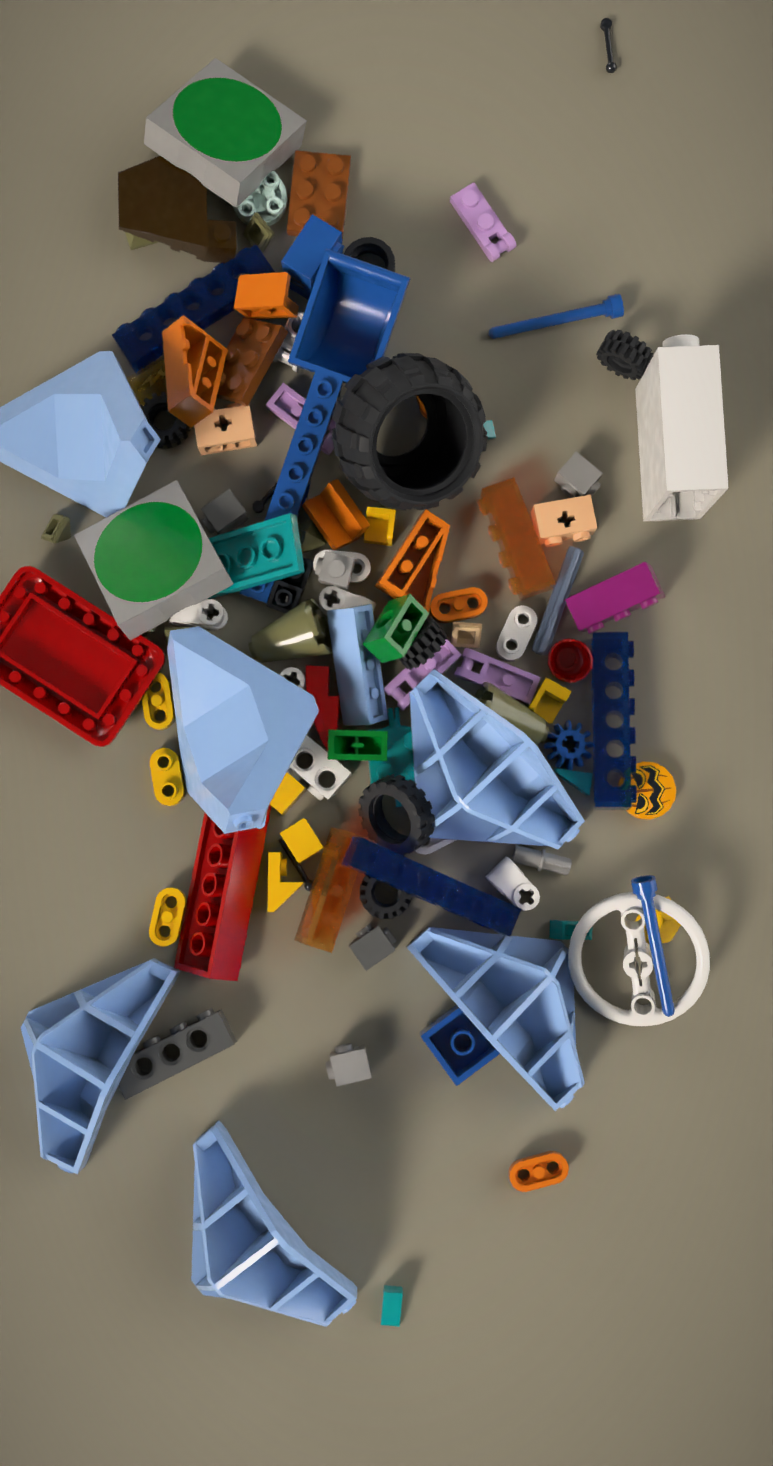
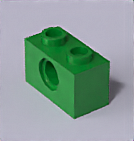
M411 594L390 600L369 632L363 645L381 663L403 658L428 617L429 612Z

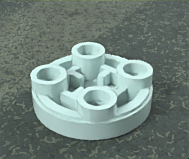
M275 171L270 172L263 179L260 186L237 208L233 206L236 216L248 225L253 214L257 212L268 226L275 224L283 217L287 209L288 197L285 185Z

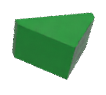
M329 729L327 759L387 761L388 731Z

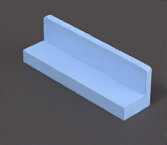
M372 604L328 610L327 617L343 724L345 726L371 725L387 720L388 714L380 661L363 645L375 624Z

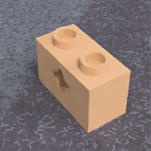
M233 403L224 409L216 410L214 408L213 413L194 425L197 446L201 456L257 446L249 405L244 406ZM223 424L228 425L226 431L221 430Z
M591 494L534 504L531 510L537 545L545 544L546 547H553L562 544V540L573 539L574 542L590 539V535H593L597 529ZM561 518H564L565 522H570L568 527H565L564 523H559Z

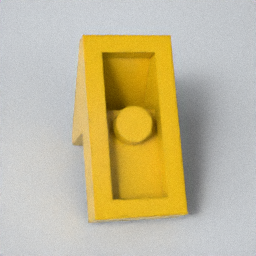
M268 852L267 912H275L305 883L282 882V876H287L288 864L287 858H282L281 852Z

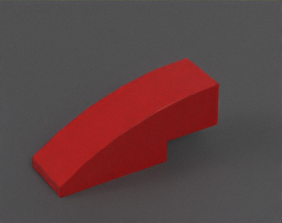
M306 665V690L314 696L319 709L314 724L323 745L328 751V730H338L340 699L339 696H328L329 666Z

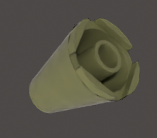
M313 598L305 600L252 635V642L248 644L252 657L254 659L258 658L260 662L264 663L323 656L332 653V650L329 648L332 645L326 620L324 617L320 618L315 611L320 609L317 602Z
M484 682V691L478 689L474 697L524 732L536 745L544 743L549 732L546 720L495 685Z

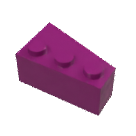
M645 561L565 599L578 630L580 632L587 631L588 634H592L605 628L604 623L613 619L615 622L621 621L631 616V612L639 608L644 610L657 604L658 600L665 598V594L652 566Z

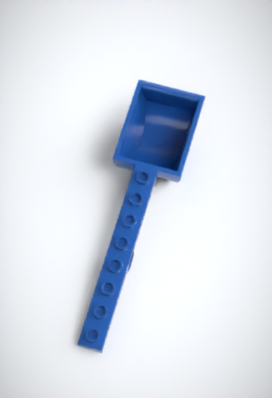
M330 249L325 250L288 359L289 364L314 372L315 374L264 521L288 513L295 514L298 518L302 504L307 499L311 486V477L343 384H347L353 375H360L367 370L366 365L384 357L410 282V277ZM275 581L241 590L240 594L267 603Z

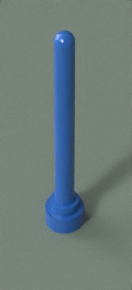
M620 294L610 295L601 304L492 327L488 334L490 338L496 339L601 315L611 319L623 317L624 306Z
M643 875L633 878L631 885L633 894L637 895V899L641 900L662 1011L665 1016L670 1017L674 1015L675 1009L653 897L656 896L655 891L658 888L655 876Z

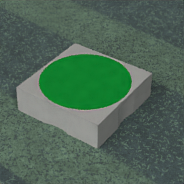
M215 58L146 117L144 144L176 167L192 174L205 187L237 208L260 186L263 179L270 172L279 168L295 153V150L301 147L307 120Z
M177 480L74 535L118 626L129 640L162 624L180 610L196 605L234 584Z

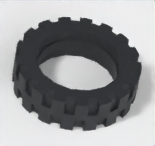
M394 774L377 780L363 790L362 793L364 795L359 799L361 808L358 809V813L363 820L361 822L363 829L367 830V836L371 842L374 840L377 843L376 847L380 850H387L389 855L398 854V856H405L429 841L430 838L428 836L432 835L434 831L432 823L435 822L434 814H431L430 809H432L430 801H427L424 797L426 795L422 789H418L416 787L417 784L411 779L409 781L405 780V776L402 775L394 777ZM384 794L397 799L406 809L411 822L409 836L398 833L385 819L382 810Z

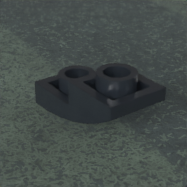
M303 557L304 573L276 580L266 606L287 613L299 605L313 569V560Z

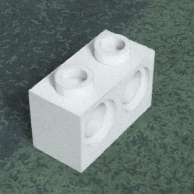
M307 735L287 771L298 782L302 778L311 786L307 790L320 801L324 797L330 801L352 775L337 760H328L327 752ZM303 753H308L313 757V763L307 769H302L297 765V758ZM324 772H331L336 778L334 785L329 788H324L319 784V777Z

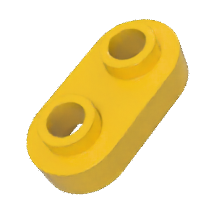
M160 672L142 698L145 721L156 730L169 728L175 719L171 685L168 678ZM157 682L160 683L161 689L158 692H152V685ZM159 711L165 712V718L162 721H157L156 714Z
M160 748L150 757L154 794L161 804L175 806L185 796L180 758L173 750ZM163 757L169 759V764L165 768H161L159 765V761ZM167 786L174 788L172 796L167 797L164 794V789Z
M165 888L156 897L149 927V937L158 946L172 945L179 938L187 901L185 894L178 888ZM171 896L177 900L174 908L167 905V899ZM164 925L170 928V934L167 937H164L160 932L161 927Z

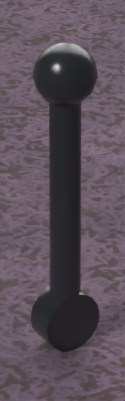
M604 18L601 21L600 28L605 34L608 60L606 71L614 73L617 65L613 62L610 38L612 21L609 18Z
M277 483L260 501L253 503L252 507L256 513L263 512L264 504L273 496Z
M280 838L278 841L305 882V889L313 891L316 887L315 882L308 878L283 838Z

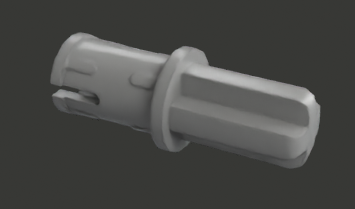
M518 844L515 846L512 857L514 863L535 867L539 872L543 869L568 875L572 865L570 858L545 852L546 849L539 851L519 846Z

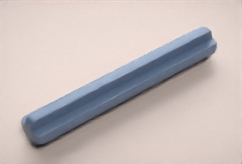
M569 546L532 646V651L536 654L546 656L550 650L566 605L565 599L569 597L584 555L580 548Z

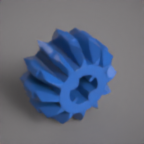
M567 720L564 724V729L557 723L553 726L556 734L548 732L547 738L553 741V743H545L543 748L553 749V752L547 756V759L551 760L557 757L558 760L555 763V767L560 768L565 761L566 769L572 770L574 761L580 768L584 766L581 757L585 759L592 757V754L585 750V748L594 747V742H585V738L589 737L591 732L579 733L583 726L581 723H578L574 730H572V723L570 720ZM566 738L569 739L570 743L575 744V748L570 750L571 753H568L566 747H562V743L567 741Z

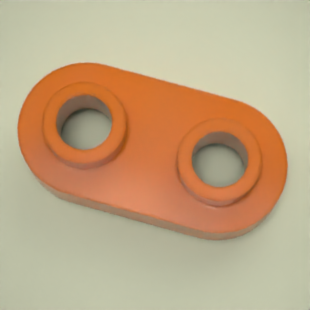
M476 587L445 592L433 598L430 605V613L433 619L439 623L471 619L484 613L488 599L486 594ZM474 599L477 601L478 606L470 608L467 605V601ZM447 605L450 611L447 614H443L439 611V607Z
M547 1151L514 1161L509 1168L508 1175L515 1189L521 1192H528L562 1182L568 1175L569 1166L562 1154L556 1151ZM551 1161L557 1162V1168L554 1171L547 1169V1165ZM522 1169L529 1171L528 1176L524 1179L518 1177V1173Z

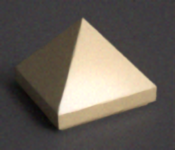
M453 622L451 644L454 647L479 648L482 624Z

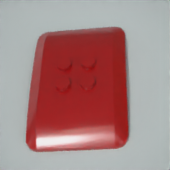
M32 566L19 568L0 595V685L91 744L98 747L110 745L165 663L163 650L142 635L129 640L118 626L115 618L39 569Z

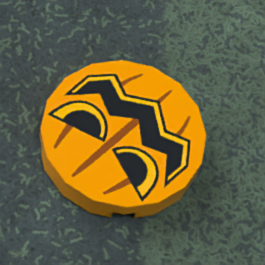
M643 761L631 765L623 772L617 783V797L620 805L631 816L637 819L650 820L662 816L671 808L676 797V785L673 776L665 767L655 762Z

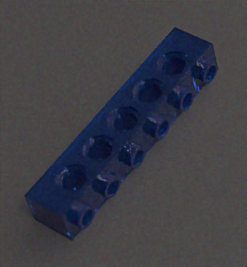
M257 244L251 248L247 247L240 250L236 257L229 262L216 265L212 272L205 277L194 279L181 292L170 294L162 304L155 308L146 309L138 319L131 323H124L117 328L112 337L135 373L164 355L162 331L170 326L164 325L165 320L168 318H175L177 320L184 315L204 330L236 310L234 309L238 280L235 277L238 274L275 273ZM216 288L224 289L220 295L211 294ZM192 303L200 304L196 310L187 309ZM144 333L152 334L150 339L140 340Z
M593 632L591 637V654L593 656L594 810H630L632 807L631 803L637 802L636 785H631V774H636V756H631L630 744H635L636 742L635 727H630V715H635V698H629V687H634L635 681L634 669H629V658L634 657V641H628V632ZM608 658H616L619 660L621 667L617 670H610L605 665V661ZM615 686L620 689L621 697L611 699L606 695L605 689ZM617 715L620 717L622 725L618 728H612L606 723V717ZM611 743H616L622 748V755L612 757L607 753L606 747ZM611 772L619 773L623 778V784L618 787L611 786L607 781V775Z
M363 837L352 838L342 865L500 935L511 936L521 912V908Z

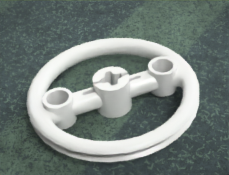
M633 892L616 894L595 904L582 916L571 936L568 950V966L576 990L596 1012L621 1024L652 1026L677 1018L695 1004L708 980L710 953L702 928L682 906L657 894L653 897L655 909L668 914L684 927L694 944L696 952L694 978L685 993L673 1002L675 1013L670 1017L663 1014L662 1008L656 1007L655 994L651 989L649 975L653 970V960L650 945L645 941V919L641 900L637 899V895L633 894ZM615 910L621 912V924L626 930L627 946L624 949L623 968L632 980L631 1010L621 1009L601 998L588 983L582 967L581 952L587 933L601 917ZM632 912L637 913L641 916V919L630 921L626 918V915ZM635 938H637V943H638V955H639V957H640V959H641V961H642V962H641V979H642V981H641L640 978H639V965H638V962L636 961V958H634V957H636V941H635ZM646 998L650 1003L648 1005H640L636 1000Z

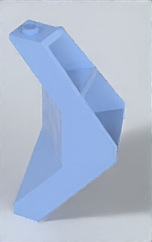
M99 351L0 407V462L106 518L127 506L150 456L161 440L148 423L113 351Z
M201 627L170 630L167 652L182 773L187 792L224 834L252 828L261 829L265 826L269 804L318 715L319 709L312 694Z
M435 669L409 693L414 779L417 784L416 787L422 789L426 794L424 797L427 801H430L432 809H430L431 814H434L435 822L432 823L434 831L432 835L428 836L429 838L548 846L558 850L565 841L570 842L580 832L578 828L585 820L538 746L524 732Z
M427 927L406 946L486 1039L554 1111L559 1107L564 1108L574 1098L573 1094L583 1087L585 1081L576 1050L574 983L568 966L569 949L561 941Z
M153 958L28 1012L21 1026V1031L34 1079L40 1156L43 1159L57 1164L61 1170L68 1173L78 1174L86 1166L107 1107L136 1048L176 982L180 970Z
M218 1120L196 1139L192 1145L195 1171L191 1281L206 1296L232 1299L324 1327L328 1326L341 1312L345 1314L356 1304L357 1286L307 1247L265 1196L229 1132Z

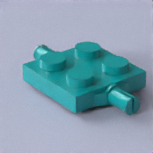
M393 708L387 709L389 726L382 729L366 730L388 731L387 761H368L370 784L391 774H394V777L402 775L405 776V780L409 781L411 779L415 782L411 727L400 725V708H394V714ZM395 799V807H401V803Z

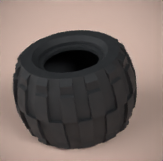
M400 353L397 356H393L392 359L381 357L366 365L367 370L360 375H353L345 385L347 391L341 401L337 400L332 416L336 422V427L331 432L335 454L340 459L341 470L348 480L365 496L380 502L386 507L405 511L412 508L426 510L438 507L439 501L445 498L449 500L454 499L464 491L462 486L470 477L475 478L481 467L478 462L481 452L486 451L488 436L487 431L483 427V424L486 422V416L480 399L472 392L473 388L469 381L456 369L437 358L426 357L420 353ZM416 395L424 404L427 413V427L421 441L412 450L401 455L389 456L378 452L377 437L385 417L401 401Z

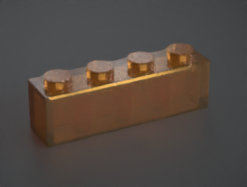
M515 477L482 488L480 499L477 500L482 515L488 516L491 524L488 526V532L492 541L498 542L501 550L498 552L499 561L503 569L508 568L511 578L508 579L512 594H518L520 601L552 590L556 583Z
M331 827L294 939L295 941L332 953L369 838L344 829Z

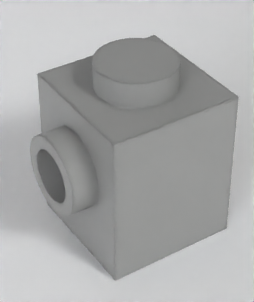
M576 451L559 470L554 481L561 486L562 492L569 498L590 494L592 497L601 486L598 481L603 473Z
M325 551L324 558H318L315 574L319 575L318 580L321 584L348 590L355 560L351 557Z
M352 1043L336 1046V1052L330 1053V1061L326 1062L329 1080L335 1079L336 1087L372 1078L365 1045L353 1047Z

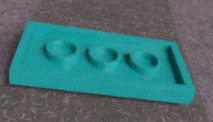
M288 513L209 538L234 584L208 599L305 572L297 515Z

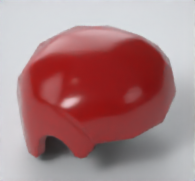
M565 638L553 645L548 653L547 665L553 676L567 683H576L586 678L591 671L593 656L590 649L583 642L572 638Z

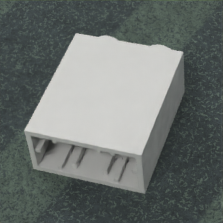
M684 334L672 336L663 341V347L657 348L635 389L643 521L701 519L728 489L719 345L700 346L697 336Z

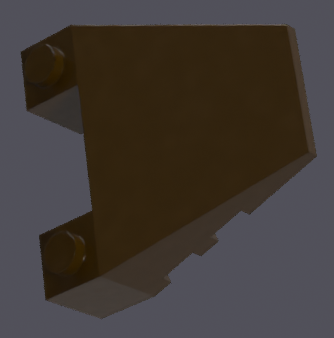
M162 156L118 172L119 230L151 242L158 241L171 246L170 249L177 252L182 250L195 255L196 259L204 262L233 264L237 250L236 221L207 220V187L196 177L176 167Z

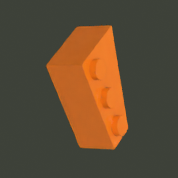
M183 315L162 331L168 411L189 427H193L213 413L228 349Z
M427 509L424 510L387 565L375 587L393 599L411 594L429 612L430 601L436 585V577L440 562L442 561L450 525Z

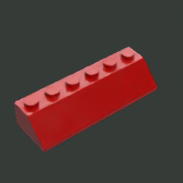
M271 805L268 807L266 822L263 828H252L226 834L204 812L174 963L175 969L209 979L238 982L259 868L264 851L265 837L270 820Z

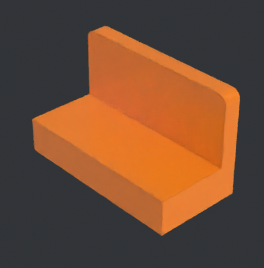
M278 272L240 275L234 309L249 319L297 317L299 306L288 297L290 274Z
M338 479L329 482L320 495L306 500L302 504L308 516L333 550H338L358 540L370 526V523Z

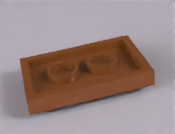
M295 150L287 223L288 236H298L313 214L341 231L343 241L351 155Z
M243 317L227 346V356L217 393L218 399L244 406L249 405L288 334V331L282 325Z

